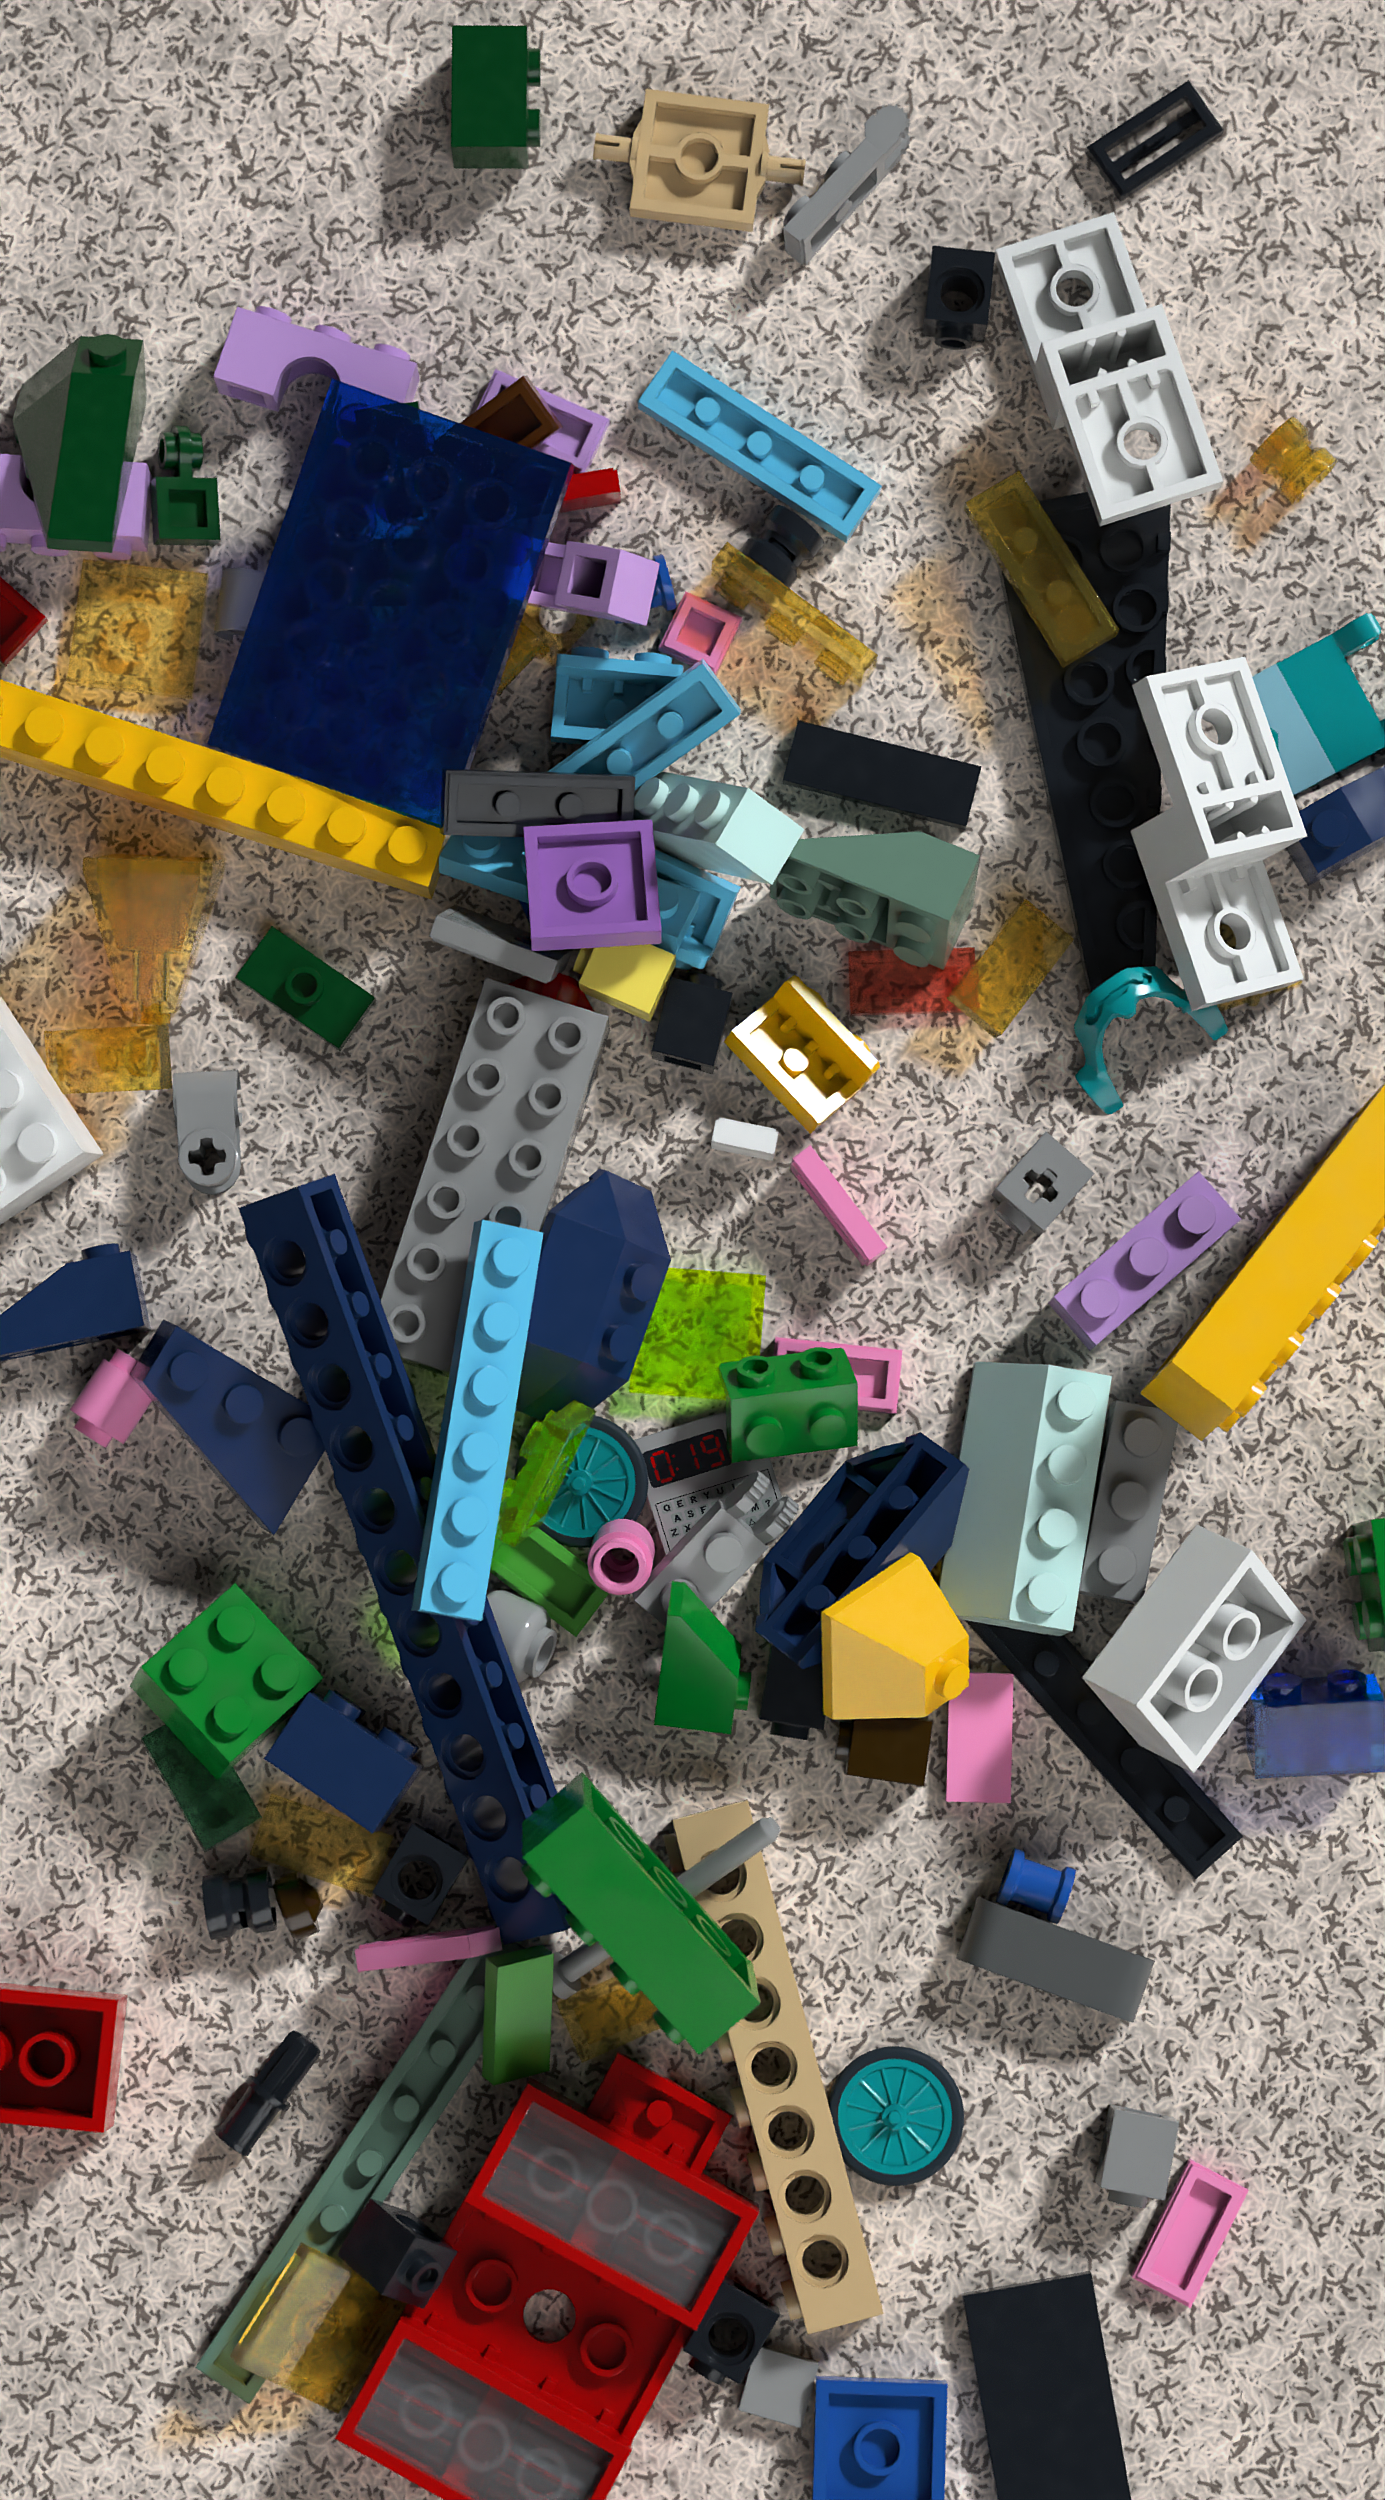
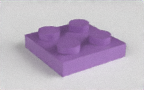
M652 819L524 827L532 951L661 944L662 930Z

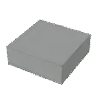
M763 2345L748 2370L738 2410L802 2428L819 2362Z

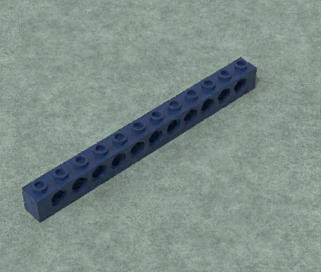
M335 1174L239 1207L238 1209L245 1226L246 1239L255 1253L267 1287L268 1300L277 1314L289 1348L292 1366L299 1375L312 1411L314 1427L321 1436L334 1472L335 1486L343 1497L356 1534L357 1547L365 1558L378 1595L379 1608L387 1619L400 1656L401 1669L410 1683L422 1717L423 1730L432 1744L444 1778L445 1791L454 1805L466 1839L467 1852L476 1866L488 1900L489 1913L496 1922L497 1927H499L503 1944H511L566 1931L571 1928L565 1918V1915L570 1910L554 1892L547 1898L540 1894L521 1869V1866L526 1863L521 1852L522 1822L557 1793L488 1598L486 1596L482 1621H470L412 1610L436 1454Z

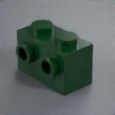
M452 25L451 150L454 169H529V147H540L541 145L540 109H529V87H541V49L529 48L527 26Z

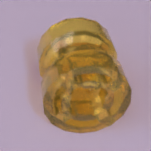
M1295 416L1289 418L1258 447L1249 460L1262 474H1271L1275 479L1278 477L1282 478L1279 492L1292 505L1297 504L1305 497L1303 492L1314 480L1319 484L1338 463V460L1326 448H1310L1312 442L1308 439V429Z

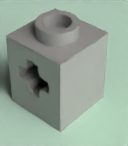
M1045 1132L995 1188L992 1196L1000 1204L994 1211L1009 1227L1020 1235H1024L1028 1229H1031L1040 1237L1091 1179L1094 1173L1049 1133ZM1044 1175L1052 1182L1047 1192L1054 1200L1049 1202L1041 1197L1035 1203H1032L1025 1197L1029 1185L1024 1178L1027 1176L1031 1180L1037 1181Z
M1109 2104L1095 2182L1100 2188L1109 2189L1107 2200L1138 2208H1146L1148 2197L1165 2201L1179 2121L1171 2116Z

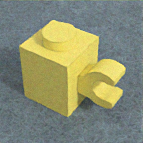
M651 944L581 948L573 971L582 974L579 980V988L586 995L651 1022L676 966V956Z

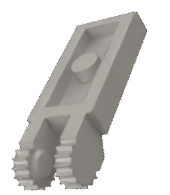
M889 104L886 107L882 106L880 110H876V115H871L864 123L865 139L852 153L844 151L837 156L825 174V183L811 198L808 196L801 197L788 211L783 222L785 251L801 265L803 263L808 264L901 160V155L906 154V149H909L910 136H908L910 120L908 119V113H904L903 107L898 108L897 104L895 106Z
M758 1470L756 1472L753 1471L723 1502L718 1500L651 1571L647 1582L639 1590L632 1593L634 1601L666 1627L672 1581L685 1582L710 1610L769 1548L767 1543L775 1540L784 1531L785 1527L794 1520L793 1518L799 1510V1505L789 1496H783L750 1527L740 1517L747 1514L755 1503L763 1497L770 1484V1480Z

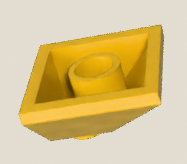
M908 1553L821 1612L823 1714L832 1720L926 1717L948 1700L958 1697L969 1686V1635L922 1559L914 1553Z

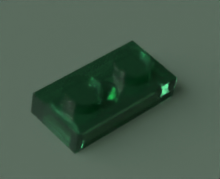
M166 1725L141 1738L144 1748L204 1853L262 1820L261 1814L234 1767L217 1780Z

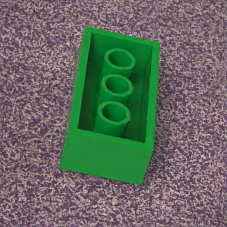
M583 1772L522 1822L521 1852L526 1863L521 1866V1869L527 1879L544 1897L547 1898L553 1892L570 1910L565 1915L570 1927L589 1947L598 1941L614 1959L609 1964L613 1975L631 1995L635 1996L642 1991L657 2008L653 2013L656 2023L672 2042L679 2045L682 2041L686 2040L696 2053L700 2055L760 2004L753 1964Z

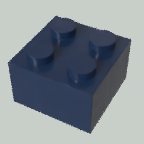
M329 1689L325 1697L319 1693H308L264 1759L369 1832L375 1833L380 1831L424 1767L423 1764L413 1758L419 1747L389 1726L387 1728L383 1726L379 1734L360 1722L366 1710L336 1690L332 1691Z

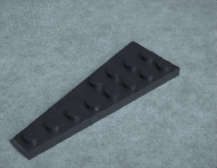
M1088 492L991 510L988 512L987 520L1088 994H1090L1106 980L1126 968L1156 966V904L1131 830L1160 814L1162 800L1161 768L1132 685L1146 676L1166 672L1167 657H1165L1169 605L1168 569L1171 549V504L1099 526Z

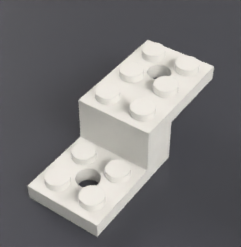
M1112 212L996 249L995 262L1052 429L1056 430L1066 426L1099 526L1219 489L1223 479L1163 305L1160 304L1147 308L1115 213ZM1065 279H1079L1089 287L1091 298L1081 306L1073 307L1066 305L1057 295V285ZM1134 430L1148 431L1156 438L1159 451L1155 456L1146 460L1134 458L1128 454L1124 447V437Z
M1240 657L1144 677L1133 684L1132 687L1173 807L1131 830V834L1191 1009L1194 1011L1289 987L1304 978L1263 860L1307 837L1246 658ZM1201 718L1211 722L1218 734V744L1211 742L1205 736L1201 727ZM1220 922L1228 925L1233 930L1236 937L1235 949L1229 947L1223 941L1219 930Z

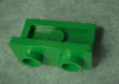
M816 1347L794 1354L770 1357L748 1356L740 1361L724 1362L719 1365V1378L726 1395L727 1450L732 1463L858 1446V1383L844 1349Z

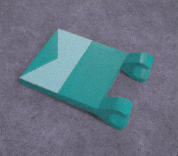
M1366 613L1354 619L1329 636L1252 676L1294 796L1385 749V718L1379 721L1345 657L1375 643L1379 639L1381 627L1375 616L1371 613Z

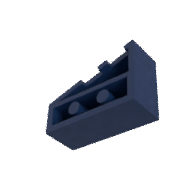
M163 1319L130 1373L131 1377L178 1432L185 1437L257 1524L270 1534L275 1535L325 1452L321 1436L315 1429L312 1421L310 1406L180 1327Z

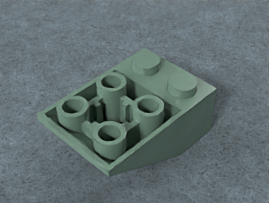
M921 831L799 839L775 881L770 885V898L777 900L779 908L791 916L799 919H810L813 916L835 925L836 930L841 935L852 941L868 943L872 940L893 949L896 956L911 965L926 967L928 964L944 970L974 904L980 855Z

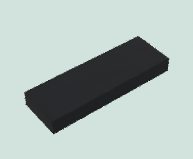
M798 720L782 784L965 830L982 766Z
M442 769L440 833L443 835L524 837V827L633 821L635 776L622 774Z

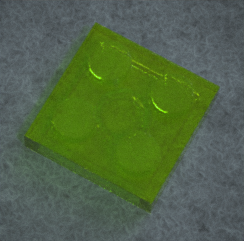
M668 1268L630 1375L629 1394L726 1401V1395L719 1378V1365L724 1362L740 1361L748 1356H760L766 1275Z
M573 1400L559 1412L550 1410L543 1422L537 1420L533 1424L519 1452V1456L528 1461L520 1470L515 1480L509 1478L503 1486L496 1539L515 1548L543 1524L595 1417L596 1410Z

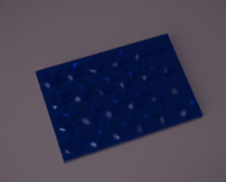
M332 379L207 744L440 828L442 769H470L575 465L563 459Z

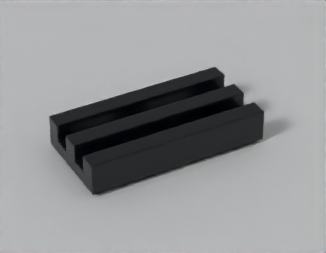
M1188 80L1087 146L1085 153L1092 162L1094 161L1100 170L1099 173L1106 182L1108 181L1114 190L1113 193L1121 202L1222 136L1224 129ZM1183 102L1188 104L1191 111L1115 161L1111 160L1107 152ZM1200 121L1204 127L1203 129L1125 179L1121 172Z

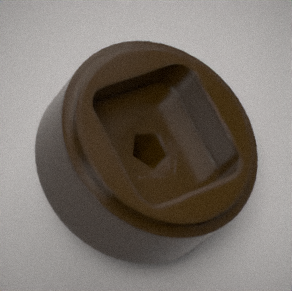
M297 1871L275 1879L273 1884L275 1897L291 1936L300 1940L320 1932L317 1918L324 1905L318 1889L302 1880Z

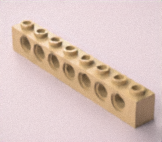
M748 1800L672 1819L675 1833L664 1835L663 1838L673 1874L687 1871L751 1826L754 1822ZM760 1851L738 1866L739 1879L730 1891L715 1893L706 1889L694 1898L720 1928L725 1923L738 1919L748 1922L756 1933L753 1948L744 1955L753 1964L756 1983L765 1986L771 1992L772 2006L769 2012L759 2019L744 2017L717 2040L723 2064L736 2061L742 2086L730 2089L739 2127L752 2125L759 2150L747 2153V2158L756 2192L770 2190L776 2214L764 2217V2222L773 2256L786 2253L793 2279L780 2282L790 2321L803 2318L807 2335L879 2316L884 2314L765 1863ZM768 2047L782 2050L789 2058V2069L786 2075L773 2083L759 2080L751 2069L754 2056L760 2050ZM782 2112L797 2113L806 2122V2131L803 2138L792 2146H781L775 2143L768 2134L772 2119ZM800 2176L813 2177L823 2187L821 2200L816 2206L808 2210H799L792 2207L785 2198L789 2183ZM820 2240L831 2242L840 2251L836 2267L824 2274L809 2271L802 2262L806 2248L811 2243Z

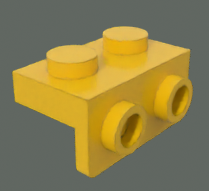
M792 975L786 980L771 999L733 1029L724 1040V1043L810 1134L853 1098L880 1068L879 1062L871 1055L867 1044L860 1037L852 1034L827 1008L821 995L812 988L807 987L796 975Z

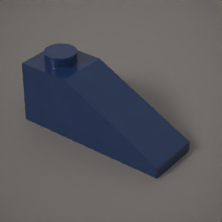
M1385 766L1333 791L1299 811L1307 837L1286 847V850L1308 886L1385 843Z
M118 1243L98 1245L81 1250L82 1260L66 1263L0 1315V1362L151 1331L137 1256L130 1250L120 1252Z

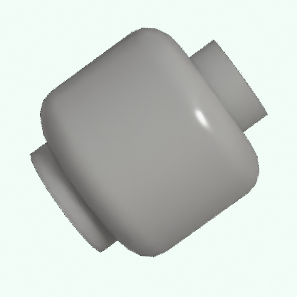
M504 1590L490 1592L487 1598L518 1684L524 1682L529 1676L539 1677L550 1662L557 1642V1632L551 1628V1618L548 1612L542 1606Z

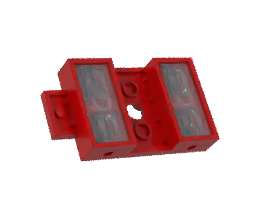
M619 2051L588 2108L530 2077L442 2238L458 2252L444 2274L440 2286L434 2291L424 2309L407 2303L342 2422L335 2439L443 2500H605L632 2451L633 2439L692 2329L697 2330L759 2214L758 2203L702 2173L729 2124L732 2114ZM543 2290H556L565 2294L575 2308L576 2319L573 2328L566 2336L555 2341H545L535 2337L528 2330L524 2321V2309L528 2300Z

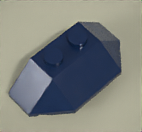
M598 1169L589 1177L587 1183L573 1190L548 1212L541 1231L544 1233L515 1411L545 1423L564 1415L588 1414L629 1381L671 1262L652 1191L603 1169Z
M921 1432L906 1437L905 1442L882 1446L846 1460L764 1558L759 1594L760 1615L756 1617L755 1631L802 1669L821 1663L822 1611L908 1553L912 1552L919 1556L930 1572L952 1546L969 1468Z

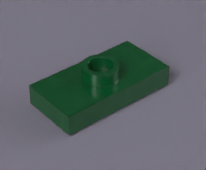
M273 926L268 930L235 977L237 981L338 1051L342 1050L376 1002V998Z

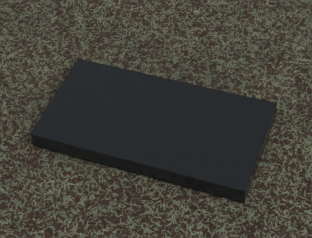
M1086 2271L962 2293L997 2500H1131L1091 2272Z

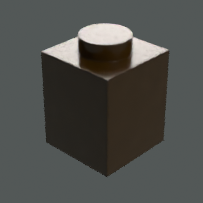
M911 1718L852 1719V1723L840 1721L834 1760L846 1762L845 1775L924 1787L933 1722Z

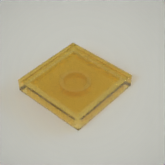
M83 559L67 674L68 685L193 699L209 583L208 573Z
M301 2242L230 2354V2357L238 2366L339 2414L407 2303L380 2294L351 2267Z

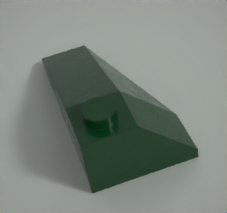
M111 334L96 337L80 336L21 386L12 420L13 432L16 443L20 445L26 477L30 479L34 493V504L47 549L113 552L146 409L144 340L123 339Z

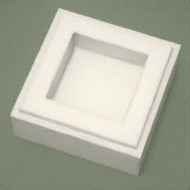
M720 1117L719 1120L716 1119L711 1149L773 1161L779 1132H776L774 1128Z

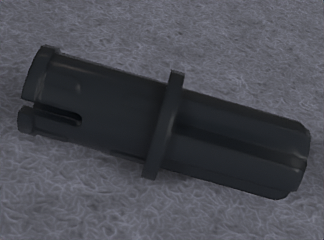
M295 2030L289 2032L258 2076L250 2075L247 2078L246 2083L249 2085V2088L221 2126H218L214 2131L215 2134L232 2149L244 2156H248L252 2151V2147L280 2110L287 2112L291 2105L287 2100L320 2056L321 2050L304 2034Z

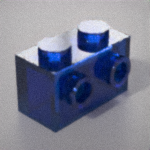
M1340 1669L1329 1673L1327 1677L1300 1678L1291 1673H1273L1265 1676L1246 1702L1247 1755L1255 1779L1385 1772V1699L1375 1674H1365L1353 1669Z

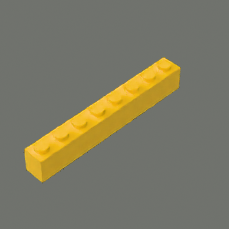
M0 680L1 758L432 900L441 874L439 873V856L451 836L440 833V824Z

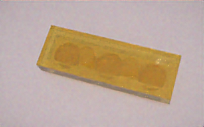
M1020 471L965 502L964 511L1063 668L1117 636L1119 628Z
M726 542L712 560L711 576L718 580L714 585L716 592L728 603L740 610H744L749 604L768 619L764 623L765 628L783 644L793 648L799 641L818 656L814 661L815 666L832 681L844 685L849 679L861 688L876 669L878 655L730 543Z

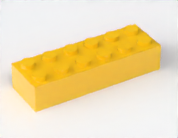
M1385 1083L1355 1114L1140 1392V1394L1200 1441L1208 1436L1217 1426L1227 1433L1240 1417L1243 1418L1252 1409L1267 1389L1264 1383L1278 1367L1281 1369L1305 1339L1302 1334L1315 1318L1318 1320L1342 1291L1339 1285L1352 1270L1356 1271L1378 1244L1379 1240L1376 1237L1385 1228Z

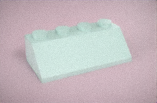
M975 1362L973 1364L958 1457L969 1468V1474L952 1546L943 1555L938 1587L958 1619L1055 1636H1062L1073 1631L1112 1376L1046 1364Z

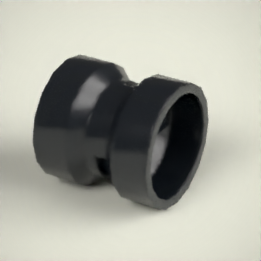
M775 505L764 519L765 529L758 538L748 539L738 551L737 558L753 574L760 566L763 567L774 577L768 586L778 593L786 594L797 580L798 567L803 561L813 560L824 546V541L818 532L795 512L782 505Z
M268 1866L248 1869L243 1877L229 1878L224 1873L202 1877L203 1904L207 1929L211 1940L232 1937L236 1930L250 1928L255 1933L277 1930L276 1907H270L268 1889L273 1888Z

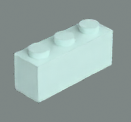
M661 771L653 778L647 780L640 787L634 798L633 821L652 819L654 845L667 855L697 868L770 885L775 881L805 830L749 788Z

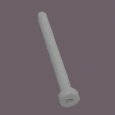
M771 1817L759 1819L678 1876L677 1879L693 1897H696L773 1843L780 1833L779 1825ZM598 1941L591 1947L583 1943L566 1956L559 1952H554L553 1993L557 1997L566 2000L581 1989L580 1978L610 1957Z

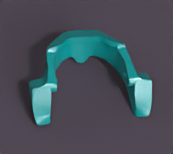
M1157 966L1126 968L1106 980L1086 997L1074 1024L1075 1034L1086 1058L1085 1065L1076 1074L1075 1078L1090 1099L1106 1114H1113L1124 1105L1108 1075V1068L1104 1063L1102 1045L1105 1030L1114 1018H1132L1136 1014V1004L1139 1000L1148 997H1158L1173 1002V1005L1178 1007L1183 1014L1187 1012L1213 1040L1219 1039L1228 1032L1226 1021L1217 1005L1192 1011L1185 989L1175 984Z

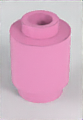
M119 1349L116 1350L109 1362L103 1358L70 1408L71 1411L80 1416L74 1428L105 1448L112 1438L124 1444L152 1402L130 1375L138 1361Z
M617 1519L604 1524L596 1532L588 1555V1571L594 1583L603 1591L614 1595H627L639 1590L650 1577L655 1556L654 1541L650 1533L641 1524L628 1519ZM625 1548L631 1551L634 1556L629 1560L621 1561L613 1556L611 1549Z

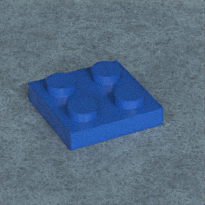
M816 2376L812 2500H945L947 2381Z

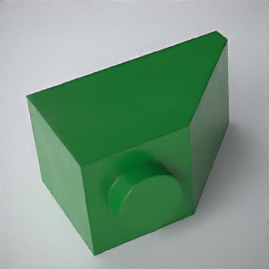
M672 1581L654 1725L731 1735L734 1709L747 1711L752 1672L739 1671L742 1645L685 1582Z

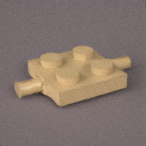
M646 89L642 119L633 133V138L605 135L596 132L593 149V160L630 163V172L633 180L630 217L753 232L757 200L765 187L766 181L795 184L803 187L806 159L801 160L769 155V146L766 139L769 104Z

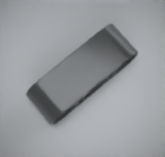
M977 1897L956 1957L971 1965L1134 2023L1155 1962L1139 1954L1125 1951L1114 1945L1067 1930L1048 1921L1012 1910L981 1897Z

